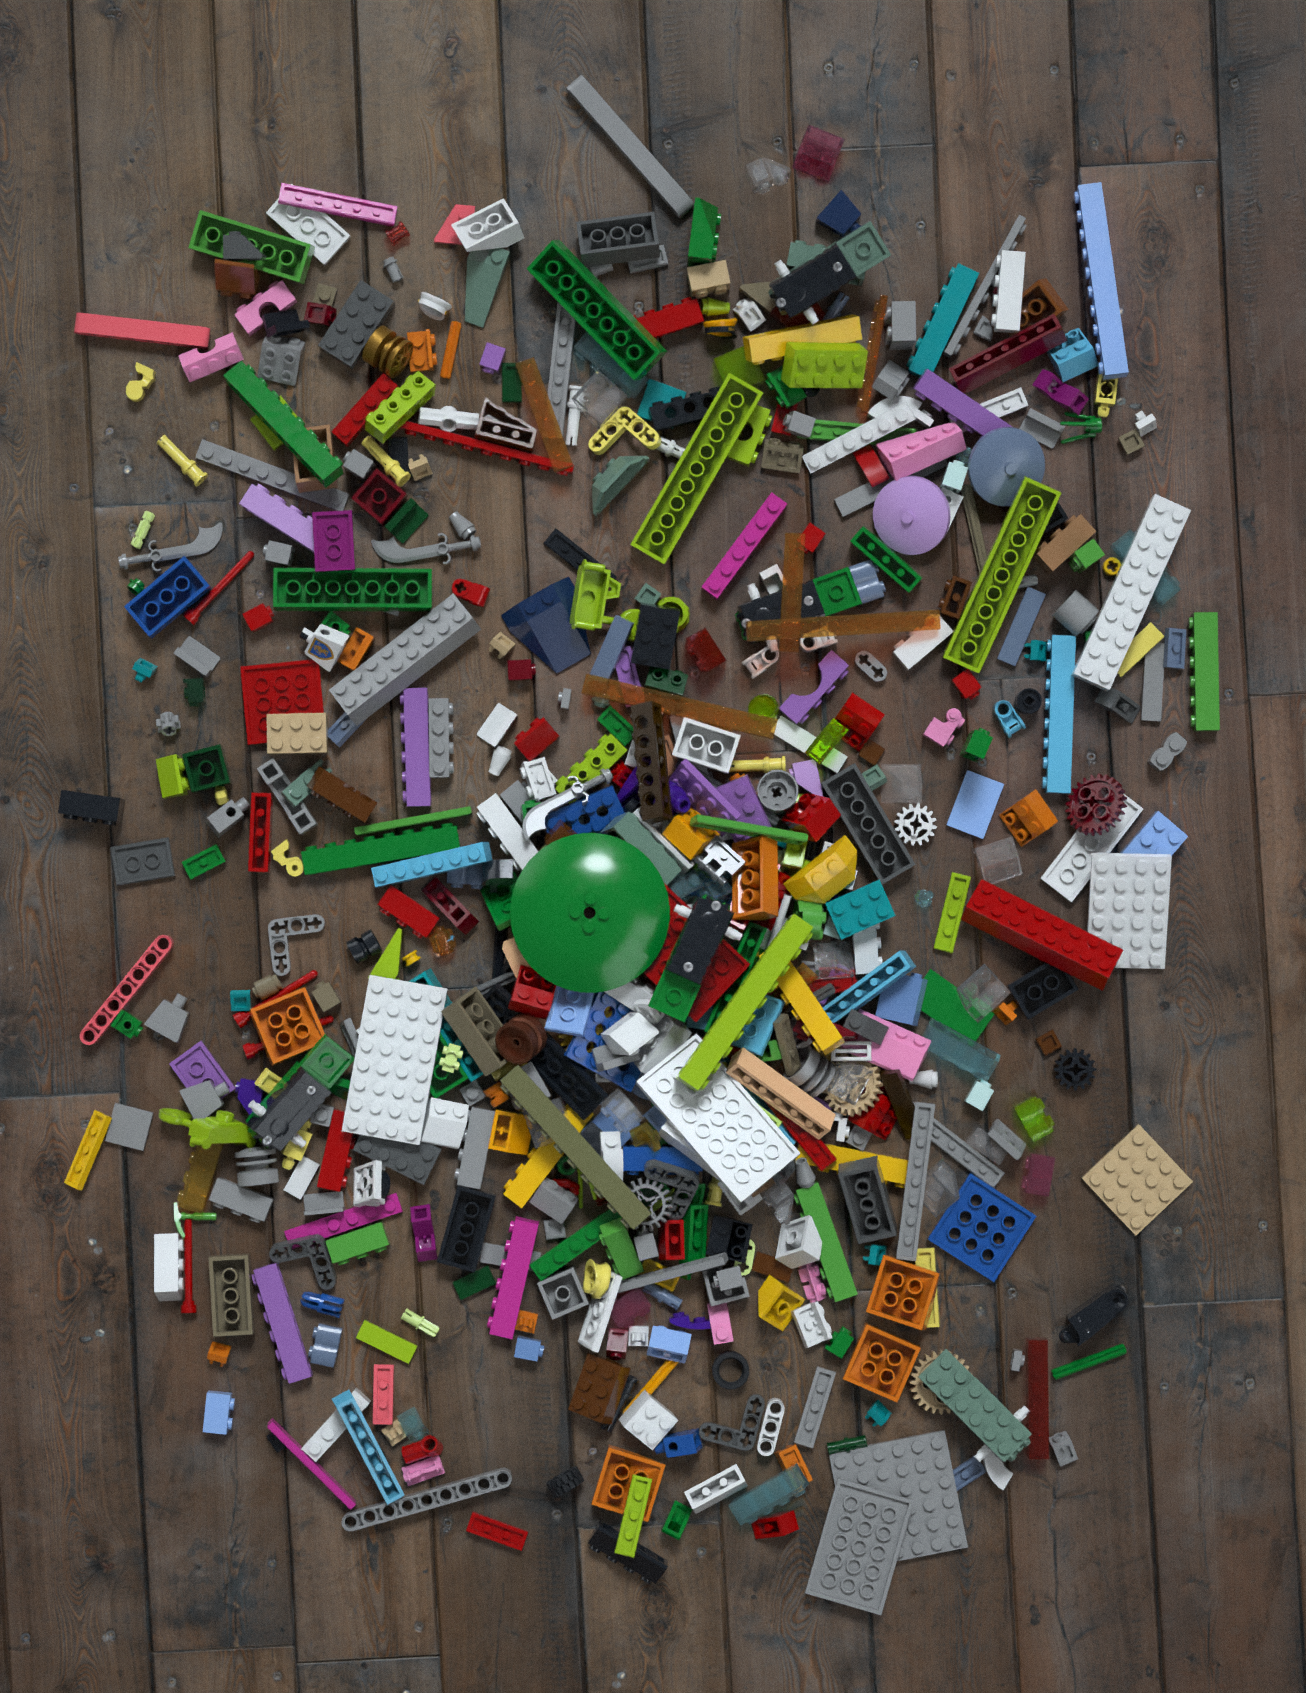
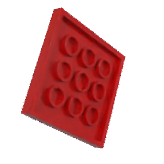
M314 660L240 666L248 745L267 743V714L324 713L320 665Z

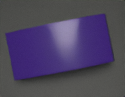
M684 1312L673 1313V1317H669L670 1323L679 1327L711 1329L710 1320H705V1316L693 1318V1322H690L689 1314L685 1315Z

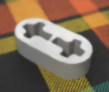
M867 651L857 653L854 660L855 664L871 680L881 682L886 678V668L872 654ZM861 655L864 657L865 655H867V661L871 665L868 666L865 663L861 665L859 663V656ZM872 666L877 670L880 668L883 670L881 673L883 675L882 678L879 676L875 678L873 676L875 672L871 669Z

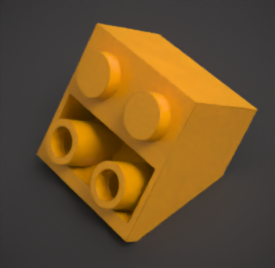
M692 808L686 813L675 816L662 833L690 860L694 859L698 854H702L703 848L716 836H720L716 830L691 826L690 818L697 814L701 815Z
M496 1109L488 1149L528 1155L533 1123L526 1114Z

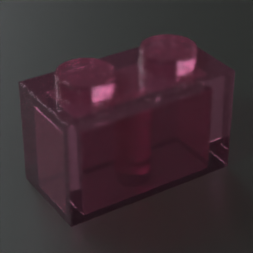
M1030 1153V1157L1026 1156L1024 1168H1027V1174L1022 1177L1021 1187L1024 1188L1025 1193L1049 1197L1055 1157Z
M640 1287L634 1288L614 1302L610 1316L619 1329L621 1327L626 1329L634 1323L633 1319L638 1315L643 1317L651 1311L649 1308L652 1304Z

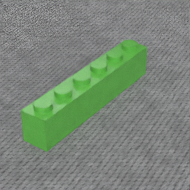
M1194 612L1188 618V628L1192 629V637H1189L1188 640L1189 649H1192V656H1189V668H1192V676L1189 677V687L1193 688V696H1190L1189 700L1190 707H1193V715H1190V727H1193V732L1219 731L1218 612Z
M818 1181L809 1188L799 1187L795 1189L796 1194H793L797 1206L801 1205L803 1210L800 1213L801 1218L808 1215L813 1218L822 1240L821 1255L818 1261H821L823 1266L820 1269L823 1280L827 1279L830 1286L826 1288L829 1298H834L835 1302L857 1295L858 1293Z

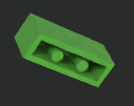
M1092 539L1068 557L1070 560L1068 564L1074 572L1077 571L1080 574L1100 560L1105 554L1097 542Z
M622 1217L600 1225L602 1234L599 1237L602 1245L608 1246L605 1251L609 1260H614V1263L611 1264L615 1273H620L622 1280L644 1272L641 1261H639L638 1253L627 1228L620 1221Z
M383 1221L325 1241L332 1263L337 1262L338 1265L350 1262L349 1258L354 1256L357 1259L368 1256L367 1252L375 1250L376 1253L386 1250V1246L390 1244Z

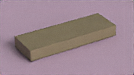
M781 1014L773 1022L786 1075L793 1076L801 1067V1062L789 1015Z

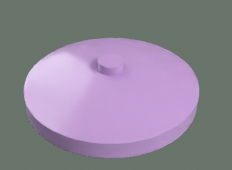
M906 476L898 481L893 480L880 491L873 507L875 529L881 540L888 547L899 553L907 555L925 553L936 547L944 539L949 529L951 516L948 501L937 485L923 477Z

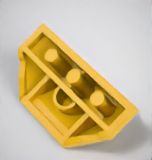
M844 835L783 884L795 900L825 904L855 880L857 849L847 836Z

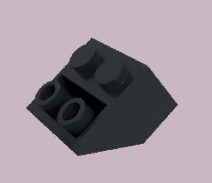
M714 1214L706 1254L712 1256L725 1252L729 1260L745 1263L753 1224Z

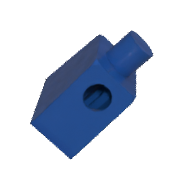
M699 1428L667 1434L663 1441H660L654 1448L655 1453L666 1452L667 1458L697 1453L702 1448Z

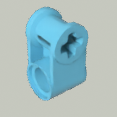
M1001 700L994 704L993 713L1008 738H1011L1012 734L1021 728L1023 730L1026 728L1024 722L1008 701ZM1000 704L1007 706V712L1004 715L998 712Z

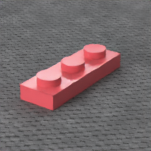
M374 1364L373 1424L393 1425L394 1365Z

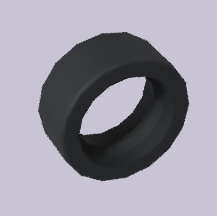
M726 1351L714 1360L712 1375L720 1387L727 1390L742 1387L747 1381L749 1365L746 1358L740 1353ZM735 1359L741 1364L742 1374L738 1380L728 1382L720 1376L719 1367L724 1360Z

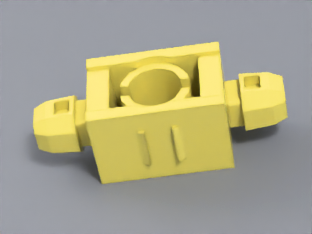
M1099 373L1096 379L1093 404L1100 405L1097 409L1098 417L1106 418L1110 410L1108 406L1113 407L1115 405L1118 378L1103 380V375ZM1107 381V386L1110 387L1111 393L1106 398H1103L1105 394L1101 391V387Z
M311 1118L297 1132L306 1141L305 1146L300 1148V1146L289 1141L281 1150L282 1154L286 1155V1158L284 1157L282 1161L283 1168L290 1170L295 1164L294 1159L302 1160L312 1133L307 1130V1128L310 1129Z

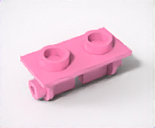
M812 1262L800 1266L798 1272L801 1282L809 1281V1285L803 1286L807 1300L813 1303L826 1298V1288L821 1283L818 1265Z
M439 1456L430 1457L402 1467L403 1477L408 1486L445 1473Z

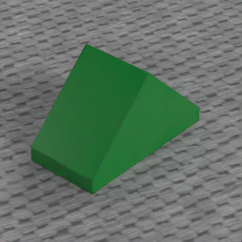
M675 1500L661 1526V1531L679 1540L693 1509Z

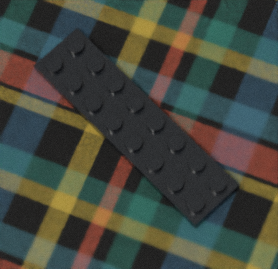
M499 982L494 984L484 996L503 1025L514 1016L524 1014L508 1009L511 995ZM546 1031L547 1041L545 1047L527 1063L532 1062L538 1074L585 1120L605 1100L608 1094L578 1063L564 1056L565 1050Z

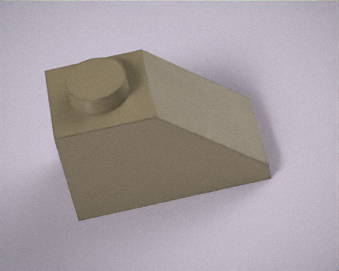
M771 282L742 284L739 291L754 301L768 315L777 307L774 298L771 299L768 293L771 289L769 287Z

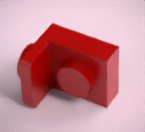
M619 760L610 769L613 782L622 788L632 773V770L622 760Z

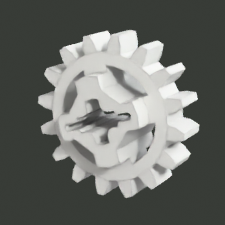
M917 803L916 808L909 804L908 810L902 807L903 814H896L899 820H894V823L898 824L895 831H900L898 836L905 838L903 843L910 840L911 846H914L915 841L922 845L923 839L926 842L929 841L928 835L934 836L931 830L937 828V826L932 825L936 818L930 817L933 811L926 812L927 806L921 809L920 803ZM913 812V816L909 820L904 819L908 813ZM921 813L925 815L928 823L921 819ZM917 815V823L920 824V827H917L914 833L910 822H914ZM903 827L908 828L910 836L904 832ZM927 830L923 836L917 838L919 831Z

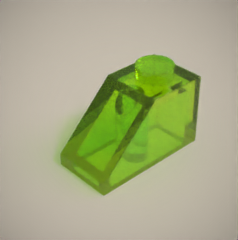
M833 718L809 746L805 754L821 765L841 743L849 730Z

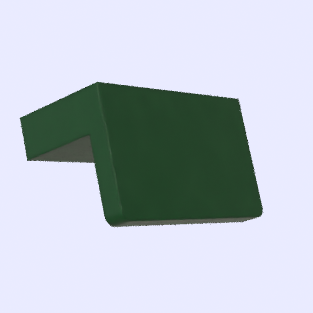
M410 498L384 527L401 543H405L429 515L417 502Z

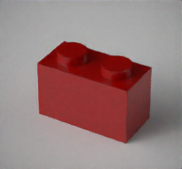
M659 1220L658 1222L661 1225L658 1228L659 1260L685 1259L684 1220H667L666 1223Z

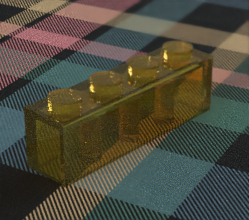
M224 1143L211 1144L208 1149L197 1146L195 1153L191 1152L188 1162L191 1164V1167L184 1174L183 1182L185 1187L184 1190L179 1191L177 1201L180 1203L178 1207L198 1213L204 1212Z

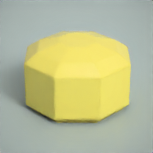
M225 786L215 788V799L220 806L229 802Z

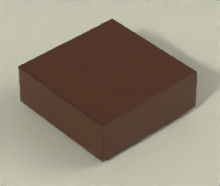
M868 739L858 756L875 766L885 748Z
M1053 1029L1035 1038L1044 1056L1062 1047Z

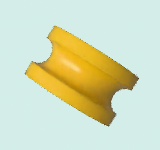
M1108 558L1102 566L1104 573L1109 576L1116 575L1121 563L1117 558ZM1110 561L1112 564L1117 565L1114 572L1111 569H1107L1108 562Z
M414 950L403 957L402 961H405V966L408 967L421 959V957L417 956V950Z

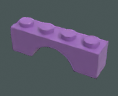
M831 650L818 664L821 673V682L818 689L806 696L791 694L778 710L794 724L798 722L802 724L810 716L807 712L811 708L816 709L822 702L820 697L824 693L828 695L835 688L833 683L838 678L842 680L849 672L846 669L849 665Z

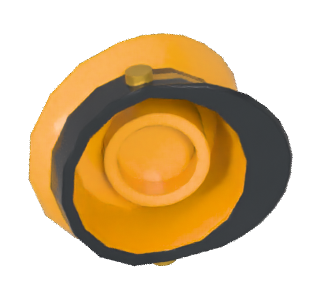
M736 318L705 321L703 323L705 334L723 339H735L737 335L734 333V327L738 320Z

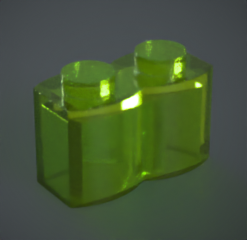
M1032 1096L1013 1107L1032 1142L1054 1131L1052 1126L1055 1123L1050 1115H1045L1043 1109L1046 1107L1041 1098L1037 1099L1035 1096Z

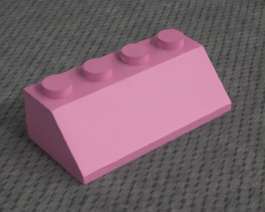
M859 1009V1013L889 1027L881 1045L872 1041V1061L868 1062L886 1070L900 1069L904 1078L913 1081L926 1058L931 1040ZM858 1035L859 1037H858L857 1040H844V1041H870V1040H868V1039H866V1038H864V1037ZM842 1045L841 1049H867V1045ZM850 1053L857 1057H867V1053Z

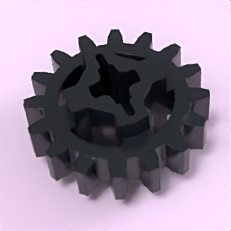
M1073 1048L1072 1053L1066 1049L1065 1056L1059 1054L1061 1060H1055L1058 1067L1053 1068V1070L1058 1072L1055 1078H1061L1060 1085L1066 1083V1089L1073 1086L1074 1091H1077L1078 1086L1081 1089H1085V1083L1091 1085L1089 1079L1096 1077L1092 1074V1071L1097 1070V1068L1092 1067L1095 1060H1089L1091 1054L1083 1055V1049L1077 1053L1076 1048ZM1071 1057L1070 1062L1066 1066H1063L1065 1060ZM1079 1057L1085 1060L1087 1066L1079 1062ZM1074 1064H1076V1067L1083 1070L1076 1071V1075H1074V1072L1066 1069L1073 1068ZM1063 1073H1067L1071 1077V1082L1065 1079ZM1083 1073H1087L1086 1077L1080 1081L1079 1077Z

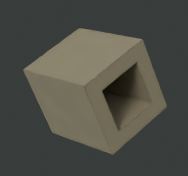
M323 980L314 986L315 990L312 991V994L323 1012L342 1002L330 982L325 983Z

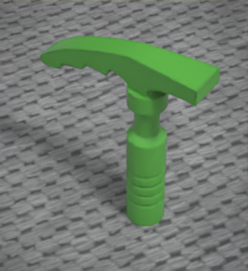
M174 1202V1222L182 1239H185V1233L182 1230L180 1220L216 1221V1213H179L177 1202Z

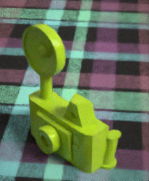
M583 559L582 565H579L570 614L572 629L580 628L594 631L595 629H601L602 623L612 624L614 617L604 616L606 599L619 597L621 583L610 577L611 570L605 569L604 564L587 562L586 559ZM628 609L620 615L634 623L627 639L629 642L634 640L639 609Z
M161 1108L159 1110L158 1116L163 1122L189 1128L188 1135L191 1136V1147L196 1145L202 1146L203 1149H208L211 1144L234 1143L236 1146L241 1144L246 1145L248 1148H253L256 1144V1139L248 1132L249 1126L234 1119V1114L231 1112L218 1110L216 1117L192 1120V1115L182 1110Z

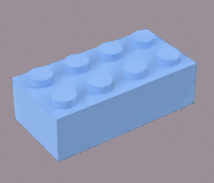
M1155 811L1120 853L1171 854L1172 856L1188 836L1162 813Z

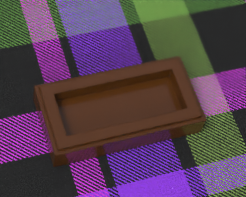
M759 1251L756 1253L751 1269L752 1271L767 1276L771 1275L786 1282H789L793 1269L776 1260L774 1256Z

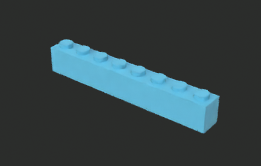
M1052 635L1046 644V650L1050 651V659H1046V671H1049V679L1045 680V690L1048 691V698H1045L1044 709L1048 710V718H1044V730H1047V738L1043 739V749L1047 750L1042 764L1043 769H1046V777H1042V789H1045V793H1071L1075 678L1071 674L1075 668L1076 636Z

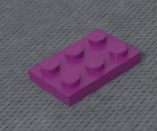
M352 510L312 512L315 572L355 570Z

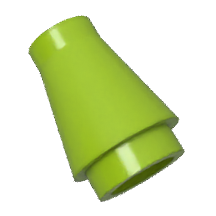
M707 297L701 300L700 310L706 317L729 314L730 303Z

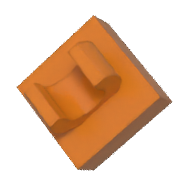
M1013 1000L1007 1005L1002 1002L992 1012L1005 1025H1008L1017 1017L1013 1011L1018 1005Z
M519 1309L515 1329L534 1334L538 1313Z
M212 1341L207 1355L209 1363L213 1364V1361L220 1362V1367H223L229 1357L231 1346Z

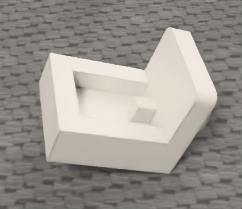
M833 1112L836 1114L834 1121H838L835 1140L844 1142L845 1138L849 1137L850 1126H846V1117H843L841 1113Z

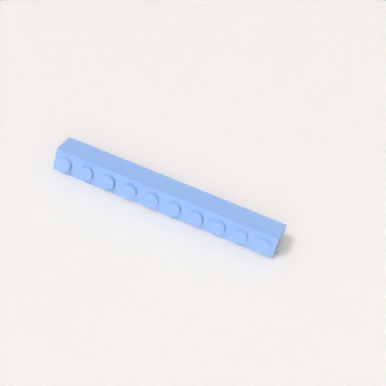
M1102 183L1078 185L1076 192H1074L1075 204L1078 203L1079 211H1076L1077 222H1081L1082 229L1079 230L1080 241L1084 242L1082 258L1087 263L1084 273L1085 279H1089L1090 286H1087L1088 298H1092L1090 315L1095 319V324H1093L1092 328L1093 335L1097 336L1098 343L1095 344L1096 355H1100L1101 361L1098 363L1099 374L1103 375V380L1127 377L1129 371Z

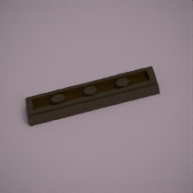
M900 1069L882 1071L880 1077L906 1139H911L915 1106Z

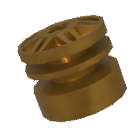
M380 326L368 339L362 358L366 363L375 368L379 367L381 372L394 378L408 364L414 346L411 341L405 340L401 335L397 336V333L386 326Z

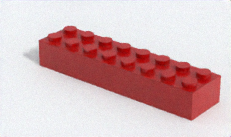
M983 879L979 882L961 917L962 921L1102 991L1123 952V949Z

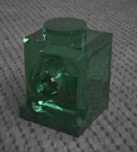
M183 679V683L187 684V687H184V698L188 699L189 707H201V703H206L205 679Z

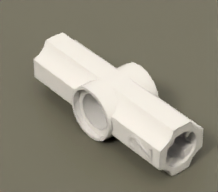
M445 406L441 409L423 407L419 409L418 424L439 426L447 432H452L456 428L477 429L478 413L460 412L452 406Z

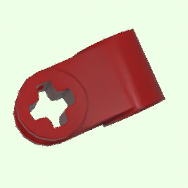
M461 578L453 582L452 593L457 598L484 608L490 588ZM463 584L466 590L458 593L455 586Z

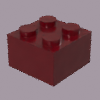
M376 468L351 499L383 526L408 495Z

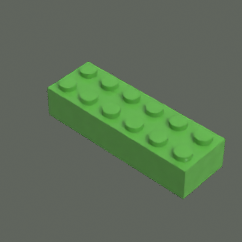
M202 210L199 211L188 248L223 259V235H229L231 231L241 232V235L246 236L266 256V260L233 262L253 264L259 271L300 284L305 283L315 246Z

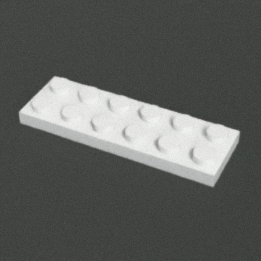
M1126 796L1127 800L1123 801L1127 805V807L1122 808L1125 815L1118 816L1121 822L1115 821V828L1110 825L1109 832L1102 830V835L1096 832L1095 836L1089 833L1086 836L1082 832L1076 831L1040 879L1068 901L1072 902L1090 879L1091 853H1110L1142 812L1143 808L1128 796Z

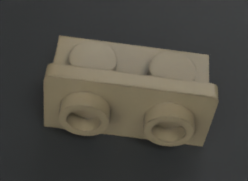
M777 438L765 439L761 468L800 473L804 445L797 441L781 442Z

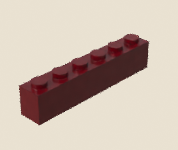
M1052 314L949 368V371L958 389L966 394L1068 340L1055 314Z

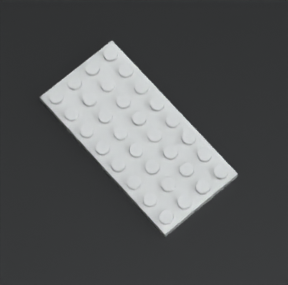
M369 975L342 1131L420 1145L443 1020L441 1011L445 1008L447 988Z
M695 1034L637 1080L636 1084L737 1202L741 1204L798 1157L800 1152L743 1086L726 1073L727 1068L721 1061H719L721 1066L716 1073H710L707 1079L710 1081L703 1090L694 1092L675 1078L702 1041Z

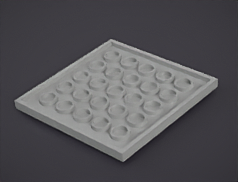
M945 1430L869 1444L868 1447L850 1450L851 1452L849 1453L846 1451L829 1455L834 1484H836L838 1477L914 1499L897 1561L968 1547Z

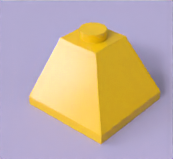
M769 1275L758 1290L759 1317L779 1330L784 1331L793 1318L791 1311L801 1307L806 1299Z

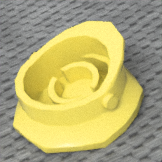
M592 1259L586 1262L583 1289L593 1299H601L609 1288L611 1267L607 1262L597 1264Z

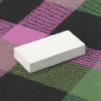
M303 1155L284 1191L301 1200L320 1164Z

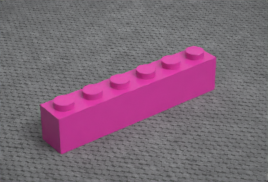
M771 492L702 585L701 589L718 600L787 507L786 502Z
M516 1216L515 1221L510 1222L508 1232L512 1233L511 1240H506L504 1251L508 1253L506 1259H502L500 1271H503L502 1279H497L495 1290H499L498 1297H493L491 1309L495 1310L493 1317L489 1316L487 1328H490L489 1334L513 1339L539 1221Z

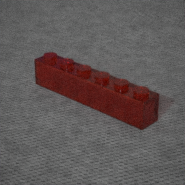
M1026 1338L1027 1408L1030 1411L1027 1413V1429L1032 1433L1029 1436L1031 1443L1027 1446V1457L1029 1459H1049L1048 1340L1046 1338Z

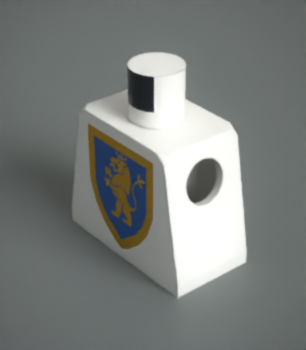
M321 624L315 632L304 628L299 638L309 643L305 654L330 672L337 662L349 635Z

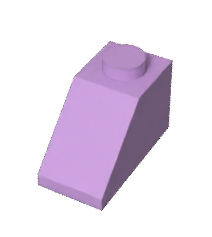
M812 759L793 763L789 773L795 778L798 786L810 794L823 796L816 760Z

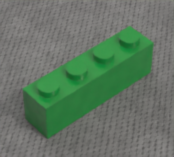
M863 526L850 540L908 593L923 578L866 526Z
M982 728L970 732L959 755L975 763L982 761L993 737L989 736L990 732Z

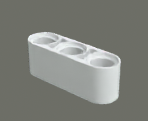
M772 1398L766 1404L757 1440L758 1452L763 1456H769L775 1450L785 1409L783 1402L779 1398ZM779 1403L781 1405L780 1411L772 1412L770 1410L771 1404ZM768 1422H773L776 1424V1429L769 1432L765 1429V1425ZM762 1442H770L771 1448L768 1451H763L760 1448Z

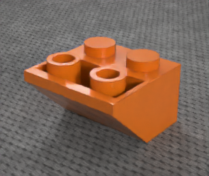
M1036 789L999 814L1021 847L1058 822Z

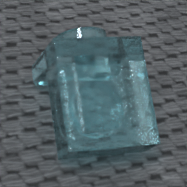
M415 1407L397 1416L406 1436L411 1441L420 1440L429 1432Z

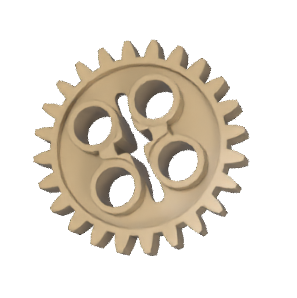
M838 1061L837 1064L832 1062L836 1067L835 1074L830 1084L822 1092L828 1095L824 1099L829 1103L828 1106L832 1109L834 1108V1111L837 1113L841 1112L842 1115L846 1116L848 1114L851 1117L855 1113L861 1116V1110L868 1112L867 1106L874 1108L873 1100L879 1101L876 1095L883 1093L879 1090V1087L884 1086L879 1081L881 1077L878 1073L881 1071V1068L868 1061ZM862 1069V1074L858 1076V1071ZM844 1075V1079L840 1082V1077ZM866 1087L865 1093L861 1095L862 1089ZM848 1093V1097L843 1100L844 1095Z
M939 1350L938 1355L935 1351H931V1357L924 1354V1361L918 1358L917 1360L920 1365H913L916 1372L910 1373L914 1379L908 1381L914 1385L909 1390L916 1392L912 1398L919 1399L917 1404L919 1406L924 1404L923 1409L926 1411L931 1407L930 1410L933 1414L938 1409L940 1415L943 1414L944 1409L948 1414H950L951 1410L942 1401H937L936 1395L928 1387L923 1386V1382L918 1376L943 1350ZM954 1354L953 1356L958 1359V1355ZM961 1358L958 1361L963 1365L965 1360ZM963 1365L968 1370L969 1366Z

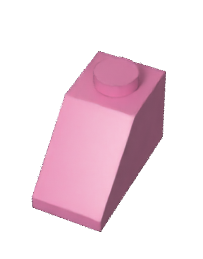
M707 1303L714 1345L733 1342L727 1303L710 1306V1303Z

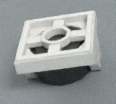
M375 1160L354 1168L353 1205L355 1207L385 1204V1198L389 1193L391 1183L389 1174L385 1172L386 1166L382 1165V1161Z

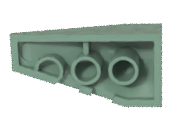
M502 248L470 251L467 258L465 322L481 328L484 327L510 259V251Z

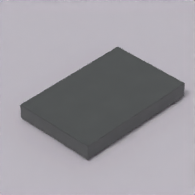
M169 837L110 847L117 886L175 876Z

